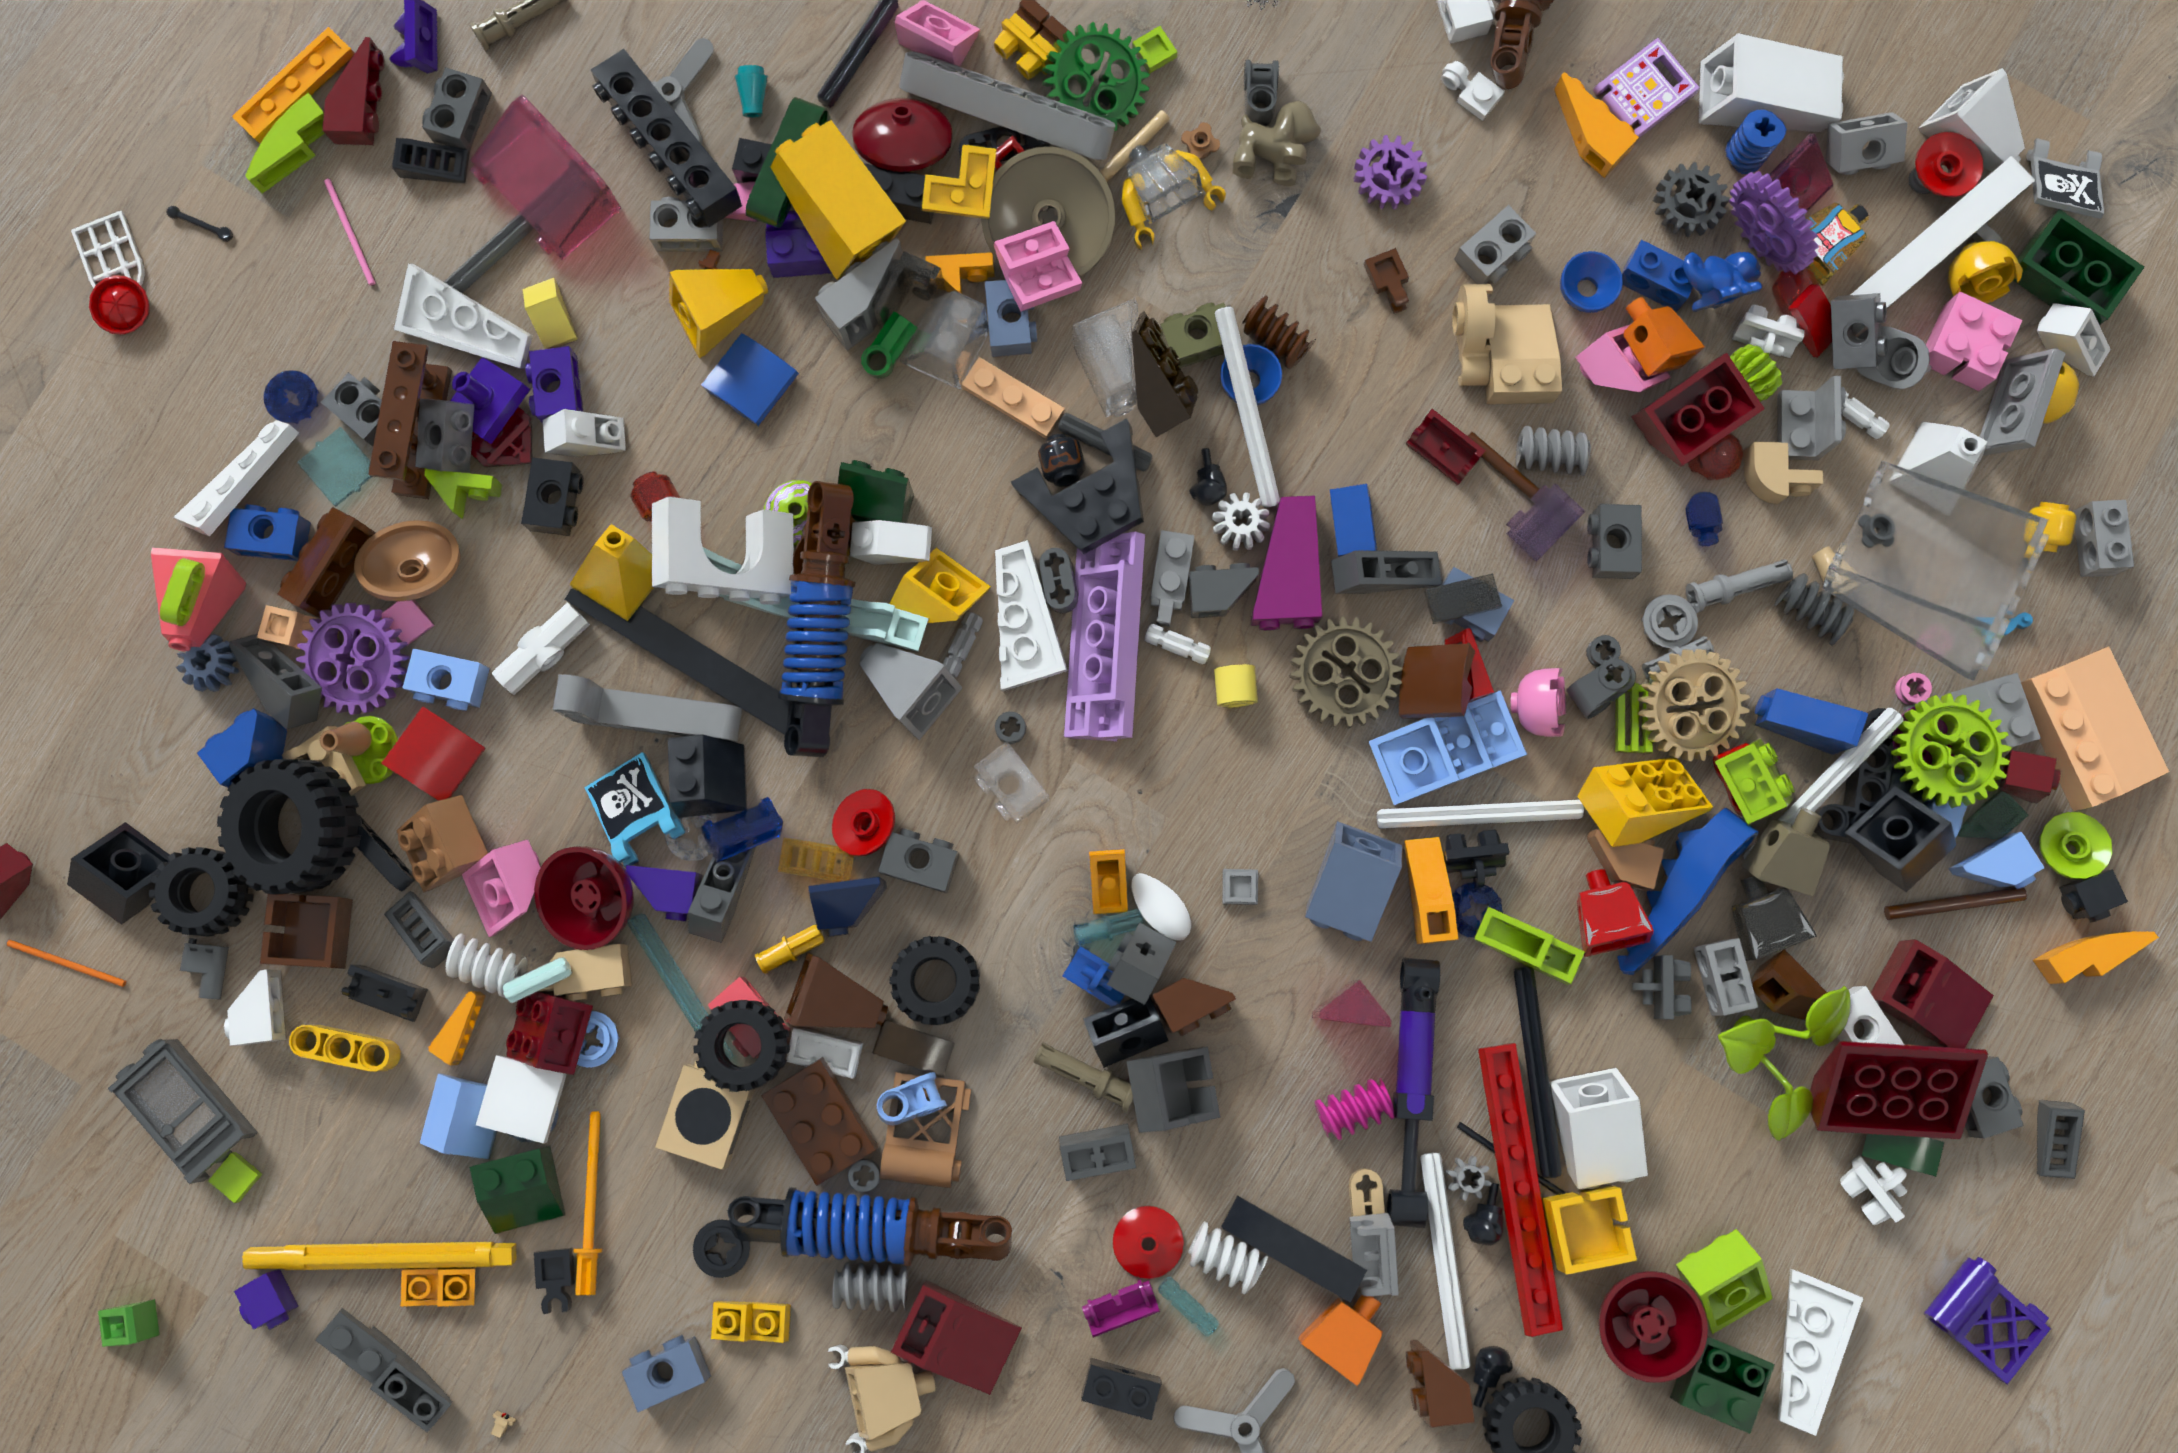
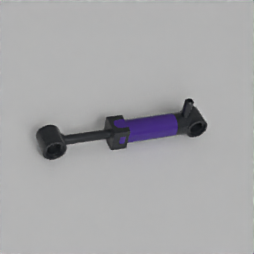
M1403 958L1401 963V1010L1396 1092H1393V1108L1395 1118L1405 1119L1401 1189H1390L1387 1200V1213L1393 1226L1425 1228L1427 1223V1193L1415 1191L1419 1120L1433 1121L1434 1096L1431 1095L1436 996L1440 986V962L1438 960Z

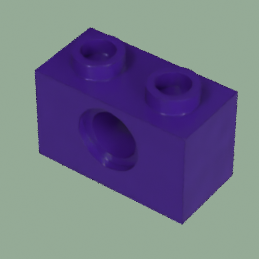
M570 346L529 351L530 363L526 364L525 369L527 380L533 386V395L529 396V406L532 415L536 416L543 424L544 419L563 409L583 412L578 357ZM560 381V386L556 391L547 392V387L550 383Z

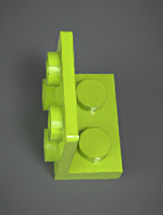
M1761 738L1715 761L1747 824L1787 807L1793 800L1792 793L1795 792L1787 774L1780 775L1775 766V762L1779 761L1774 748L1770 742L1764 744Z

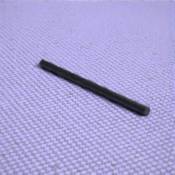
M1459 1122L1457 1125L1458 1129L1495 1153L1493 1143L1462 1122ZM1538 1174V1180L1541 1185L1556 1195L1566 1193Z

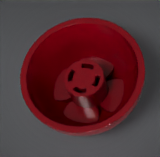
M574 846L555 852L543 863L535 881L534 898L536 909L543 925L555 939L574 949L593 950L611 942L625 928L633 910L634 891L627 871L616 858L597 848Z
M1644 1271L1621 1279L1609 1290L1600 1307L1598 1330L1606 1354L1621 1371L1640 1381L1661 1383L1679 1378L1697 1363L1706 1345L1708 1323L1700 1299L1686 1283L1666 1273ZM1637 1325H1639V1327H1640V1329H1641V1331H1642V1334H1639V1333H1640V1330L1638 1329V1326H1637Z

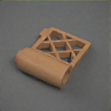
M895 1072L893 1088L901 1086L902 1081L908 1082L921 1075ZM936 1078L934 1080L938 1090L942 1087L957 1088L955 1103L944 1111L942 1109L938 1110L940 1114L924 1127L917 1118H913V1121L920 1130L910 1138L894 1137L896 1125H888L881 1160V1180L951 1188L952 1181L959 1182L962 1160H955L961 1112L962 1110L969 1111L971 1089L965 1088V1081ZM923 1088L926 1098L929 1099L926 1089ZM891 1099L889 1116H897L899 1100ZM952 1110H954L953 1121L951 1123V1121L948 1119L946 1115L949 1114ZM942 1118L951 1128L949 1144L934 1142L927 1133V1130ZM924 1134L928 1141L915 1139Z

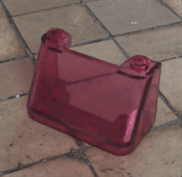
M523 94L510 103L470 159L474 165L470 171L482 185L489 182L492 186H495L538 233L539 236L535 241L548 255L554 252L561 260L565 259L622 209L600 175Z

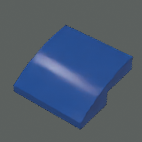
M741 333L701 386L707 392L728 404L736 413L759 426L799 373L774 353Z

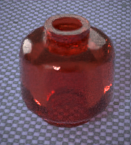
M1805 268L1796 274H1793L1791 270L1786 273L1783 270L1773 283L1771 292L1783 315L1793 316L1788 307L1810 284H1819L1810 269Z
M656 471L648 472L637 478L633 482L634 488L630 493V498L640 516L647 522H652V503L668 496L681 498L671 479L665 474H658Z

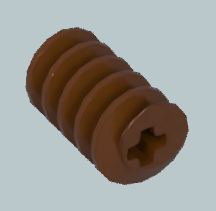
M1265 295L1251 308L1243 320L1242 324H1245L1244 333L1250 335L1256 331L1254 341L1259 344L1266 340L1264 347L1270 351L1276 349L1275 356L1278 360L1287 357L1285 367L1291 369L1302 360L1316 339L1311 342L1306 341L1310 332L1308 329L1300 334L1296 333L1300 323L1298 321L1288 326L1286 322L1289 313L1285 312L1277 317L1278 304H1274L1267 309L1265 306L1269 297Z

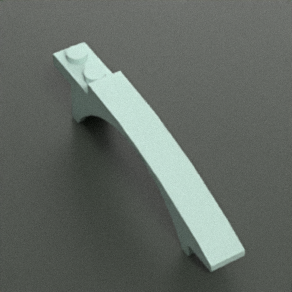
M703 547L707 558L719 570L729 574H736L742 567V565ZM719 594L724 600L788 619L798 618L788 613L790 605L799 604L791 602L789 596L782 598L780 604L767 605L761 604L760 598H750L749 601L729 600V595ZM851 599L850 614L842 615L849 618L850 625L847 628L840 629L846 630L851 636L919 652L929 618L897 609L894 605L888 603Z

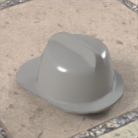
M1881 326L1882 336H1887L1888 340L1887 356L1882 357L1883 361L1876 367L1856 369L1868 379L1892 388L1906 389L1913 387L1932 368L1929 365L1930 357L1926 344L1915 335L1892 327ZM1868 329L1860 334L1858 338L1866 339L1868 337Z

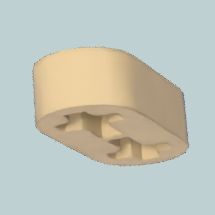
M1366 1168L1356 1170L1349 1179L1351 1217L1365 1215V1206L1369 1205L1371 1215L1385 1213L1383 1184L1379 1175ZM1363 1175H1367L1368 1180L1375 1182V1187L1369 1188V1200L1365 1201L1363 1190L1356 1188V1183L1362 1182Z

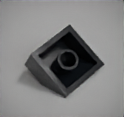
M703 734L668 738L669 803L678 818L747 811L744 744Z
M1896 786L1845 832L1846 837L1873 868L1905 892L1911 889L1957 846L1950 821Z
M125 822L71 858L67 885L122 925L146 908L154 899L149 898V890H155L156 883L151 882L152 876H159L161 871L157 867L161 862L169 863L168 856L170 854Z

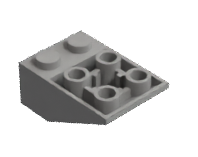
M897 237L890 243L888 241L881 243L875 248L871 257L864 262L859 261L851 265L847 269L845 276L837 282L832 281L824 285L819 290L818 296L815 297L823 321L847 351L875 330L906 266L901 244Z

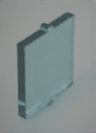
M341 427L322 442L317 441L315 443L316 447L297 462L336 507L355 491L360 492L361 486L372 478V476L368 475L370 467L369 458Z

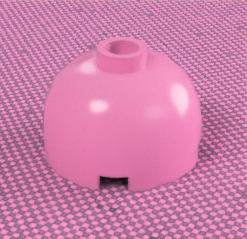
M1562 668L1535 670L1525 675L1520 681L1518 693H1511V712L1518 713L1521 725L1528 732L1546 737L1563 736L1565 724H1558V716L1566 715L1564 677H1559Z

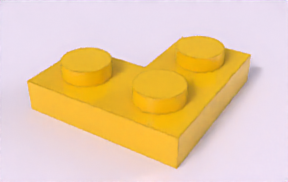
M962 145L959 179L925 174L922 211L989 219L996 149Z

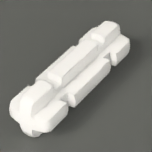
M1846 392L1845 403L1841 407V415L1859 428H1867L1866 433L1873 438H1881L1888 430L1889 422L1880 416L1878 418L1874 417L1875 412L1854 397L1852 399L1848 398L1849 394Z
M1150 624L1145 634V641L1155 646L1160 644L1162 649L1185 658L1190 656L1193 661L1200 664L1207 662L1211 652L1210 646L1201 642L1195 644L1193 639L1170 630L1165 632L1163 627L1155 624Z

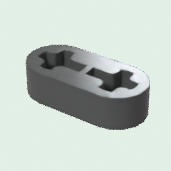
M1050 548L1040 558V571L1045 599L1050 608L1055 612L1067 613L1072 611L1078 602L1073 565L1070 557L1063 549ZM1054 558H1059L1063 562V564L1059 565L1060 576L1057 577L1053 569L1048 567L1053 564ZM1062 584L1066 594L1070 595L1064 598V603L1059 604L1057 599L1053 598L1059 595L1057 585Z

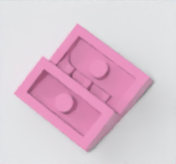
M1055 221L994 242V248L1002 272L1020 311L1081 289L1082 281L1067 256L1069 246Z

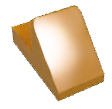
M992 252L925 256L928 275L960 303H963L962 279H968L971 282H982L987 280V277H995Z
M1124 849L1089 852L1093 914L1128 912Z

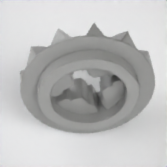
M1671 594L1662 595L1652 600L1646 606L1641 619L1644 626V634L1652 640L1653 645L1665 647V649H1671L1675 646L1682 647L1694 637L1698 626V618L1693 606L1686 599ZM1663 614H1667L1669 618L1681 617L1673 625L1674 631H1671L1669 627H1658L1665 619Z

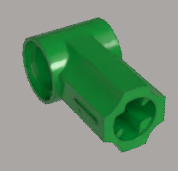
M893 311L871 346L867 347L861 356V364L864 370L876 379L888 377L893 372L895 363L919 328ZM877 353L884 354L887 358L885 367L879 371L870 368V359Z

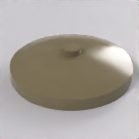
M1037 147L1023 151L1010 158L994 174L989 219H981L985 240L994 257L998 261L994 248L995 241L1055 221L1069 246L1067 256L1078 276L1081 277L1086 274L1104 256L1112 240L1115 228V204L1105 178L1086 158L1064 148Z

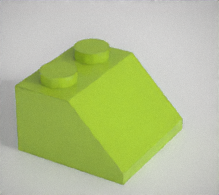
M1737 1229L1727 1235L1717 1237L1712 1244L1696 1253L1688 1254L1681 1262L1676 1264L1680 1280L1686 1283L1700 1299L1706 1313L1708 1329L1712 1334L1773 1299L1762 1258Z

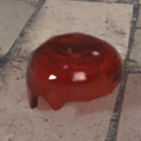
M1730 433L1689 461L1688 466L1692 472L1703 475L1707 480L1730 478L1740 468L1744 456L1743 447L1740 444V440Z

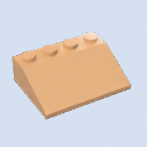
M2109 646L2021 682L2041 737L2039 739L2047 757L2057 758L2055 769L2061 771L2059 783L2073 811L2091 808L2169 772Z

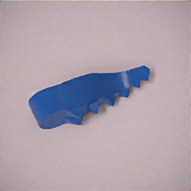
M1724 808L1702 829L1680 832L1677 835L1678 840L1675 843L1679 855L1678 859H1662L1661 861L1667 877L1662 891H1647L1646 893L1652 907L1648 919L1654 930L1649 943L1627 947L1626 949L1629 954L1617 957L1623 974L1634 975L1701 909L1727 868L1739 858L1757 837L1758 831L1747 824V822L1728 808Z

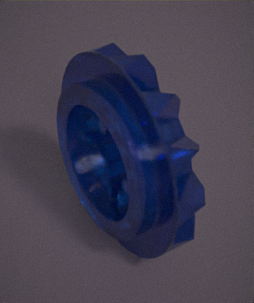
M284 371L274 376L268 382L264 391V405L268 413L275 419L284 423L298 424L304 418H311V412L315 407L319 406L317 398L320 392L308 375L300 371ZM285 389L294 394L300 392L296 396L299 400L298 406L291 402L287 403L289 399L286 396Z
M1474 882L1466 883L1452 893L1457 931L1466 937L1475 938L1481 924L1480 920L1482 921L1488 907L1503 913L1502 899L1492 887L1487 885L1483 888H1476ZM1471 899L1477 905L1488 904V907L1480 912V920H1477L1475 915L1462 916V913L1467 912L1466 910L1471 908Z

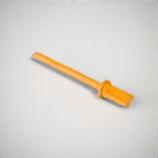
M592 1111L590 1113L583 1248L573 1249V1252L577 1253L575 1295L596 1294L597 1259L599 1253H602L601 1248H593L601 1118L599 1111Z

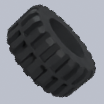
M275 759L258 762L254 767H248L239 775L240 779H234L227 789L230 794L222 799L220 808H223L222 816L217 818V827H221V836H218L219 846L224 847L226 852L223 857L228 866L235 868L232 872L240 881H246L247 886L256 891L262 890L265 894L275 895L322 889L329 886L333 880H338L345 873L346 869L344 866L350 865L356 855L353 849L359 846L361 835H357L358 826H362L361 816H357L356 808L359 807L355 796L350 795L351 787L345 779H338L340 775L332 767H325L322 762L315 760ZM288 798L296 805L302 824L300 841L292 855L283 846L278 830L279 815Z

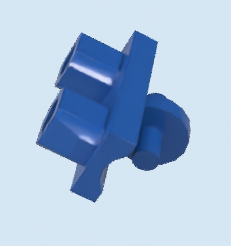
M1080 946L1062 976L1111 1007L1120 1004L1125 996L1122 992L1107 985L1113 974V971L1107 969L1109 963Z

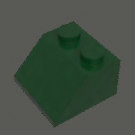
M550 1146L469 1167L477 1203L495 1234L566 1215Z

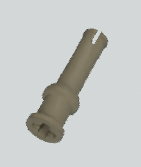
M521 0L505 10L496 8L493 10V15L477 24L471 22L469 25L483 49L487 51L490 49L489 45L506 35L508 37L514 36L515 28L567 0Z
M1044 1042L1040 1046L1033 1063L1093 1091L1092 1095L1100 1100L1103 1097L1121 1106L1122 1111L1127 1113L1133 1101L1131 1084L1114 1076L1113 1071L1110 1069L1101 1071L1064 1052L1054 1049Z

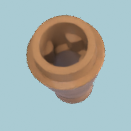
M350 722L335 729L324 731L320 736V745L326 751L359 756L370 747L372 738L370 731L358 722Z

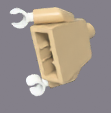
M844 1345L831 1347L828 1351H838L842 1358L840 1363H830V1368L837 1369L845 1366L848 1362L851 1365L845 1367L859 1433L851 1435L845 1445L855 1442L860 1445L861 1450L853 1453H865L867 1449L873 1452L897 1444L913 1426L914 1418L921 1414L918 1396L935 1391V1381L932 1373L924 1371L913 1374L910 1362L901 1361L900 1357L891 1353V1351L876 1346L851 1347L849 1350Z

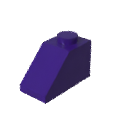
M626 865L629 877L656 911L666 913L665 919L687 920L689 908L702 881V874Z

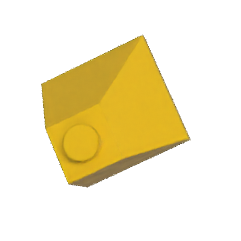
M935 548L930 553L929 561L919 562L902 577L889 604L894 605L897 609L929 618L928 623L957 621L989 591L991 586L941 550Z

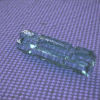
M1167 1277L1159 1285L1158 1292L1167 1301L1170 1299L1172 1301L1171 1304L1192 1324L1196 1323L1197 1329L1205 1336L1209 1337L1218 1328V1320L1210 1312L1206 1313L1205 1308L1185 1289L1181 1290L1180 1285L1172 1277Z

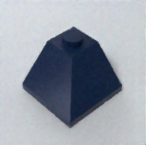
M872 877L808 886L817 929L822 932L827 931L828 937L848 935V928L857 927L887 889L886 881L881 877Z

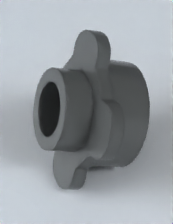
M1876 514L1873 517L1863 515L1859 518L1858 525L1862 528L1863 537L1861 541L1864 546L1872 548L1874 545L1882 544L1884 547H1889L1894 543L1895 524L1886 514Z

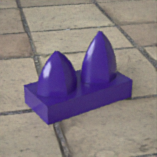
M404 0V12L394 25V28L404 35V42L397 47L389 57V60L397 66L416 67L427 74L438 71L437 9L423 0Z

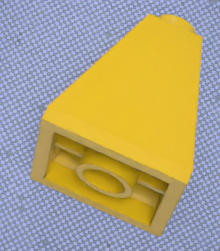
M753 269L674 270L670 272L669 303L699 358L711 351L763 304L764 295L768 293V287L761 274L756 276Z
M610 524L590 550L570 582V586L628 621L654 588L652 587V554L635 538Z

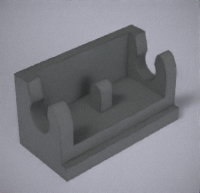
M1128 1123L1059 1136L1066 1181L1136 1168Z

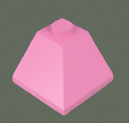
M1630 325L1605 333L1575 357L1580 363L1582 374L1591 380L1594 385L1642 392L1666 382L1671 376L1668 372L1647 376L1623 336L1624 330Z
M529 840L492 850L462 874L489 937L498 934L528 910L534 894L537 874L541 868L539 858L532 849Z

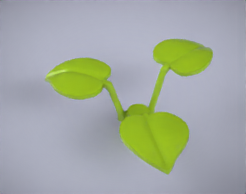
M1845 986L1822 995L1812 1004L1805 1020L1806 1031L1775 1026L1767 1019L1755 1020L1750 1016H1742L1736 1021L1733 1028L1718 1034V1038L1725 1051L1727 1063L1734 1072L1738 1074L1747 1073L1762 1062L1784 1086L1785 1094H1781L1773 1100L1768 1113L1769 1130L1772 1137L1777 1141L1792 1134L1805 1122L1812 1109L1813 1096L1810 1090L1804 1086L1793 1090V1086L1764 1054L1769 1053L1775 1046L1776 1038L1774 1033L1802 1039L1812 1037L1813 1043L1817 1046H1824L1836 1039L1845 1028L1851 1009L1850 993Z

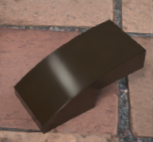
M884 1020L872 1053L930 1073L935 1072L937 1075L944 1077L955 1043Z

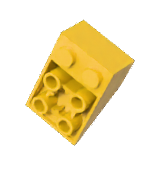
M1677 758L1593 767L1577 795L1612 847L1644 842L1705 814L1713 808L1702 790Z

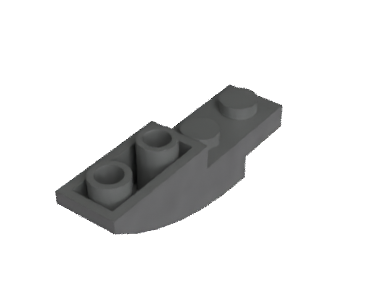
M343 1308L315 1339V1341L372 1384L370 1389L427 1433L452 1404L451 1399L440 1386L400 1347L376 1327L372 1326L369 1329Z

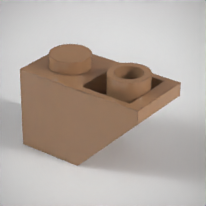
M1596 829L1588 832L1587 840L1601 865L1606 870L1611 882H1628L1631 888L1644 892L1654 890L1664 849L1654 846V840L1648 839L1637 844L1612 847L1601 830Z

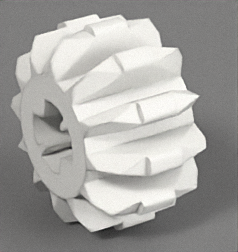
M1248 492L1244 493L1242 501L1238 500L1235 493L1230 494V504L1221 500L1218 503L1221 512H1214L1212 517L1215 522L1219 523L1213 528L1214 534L1225 533L1220 543L1225 545L1231 539L1234 541L1233 550L1236 551L1239 549L1240 542L1244 543L1247 550L1253 547L1252 539L1262 543L1264 535L1261 531H1268L1270 528V523L1264 521L1269 516L1268 509L1258 510L1262 503L1260 498L1255 499L1252 504L1248 502L1250 498ZM1243 517L1248 519L1246 525L1241 524L1239 527L1235 525L1236 518L1239 520Z

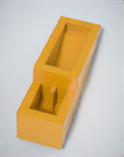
M2140 931L2094 935L2051 949L2034 959L2033 962L2049 984L2066 983L2081 972L2085 977L2103 976L2159 937L2155 932Z

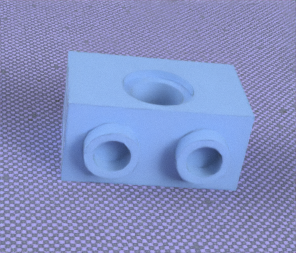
M413 649L403 689L413 693L412 699L420 702L433 704L436 698L447 701V707L467 711L468 706L480 708L490 668L479 662ZM446 674H451V684L446 689L441 690V678Z

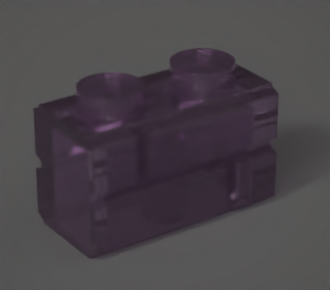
M1554 484L1550 489L1544 485L1530 499L1534 506L1526 514L1519 510L1506 524L1510 528L1506 535L1534 562H1537L1586 512L1557 484Z

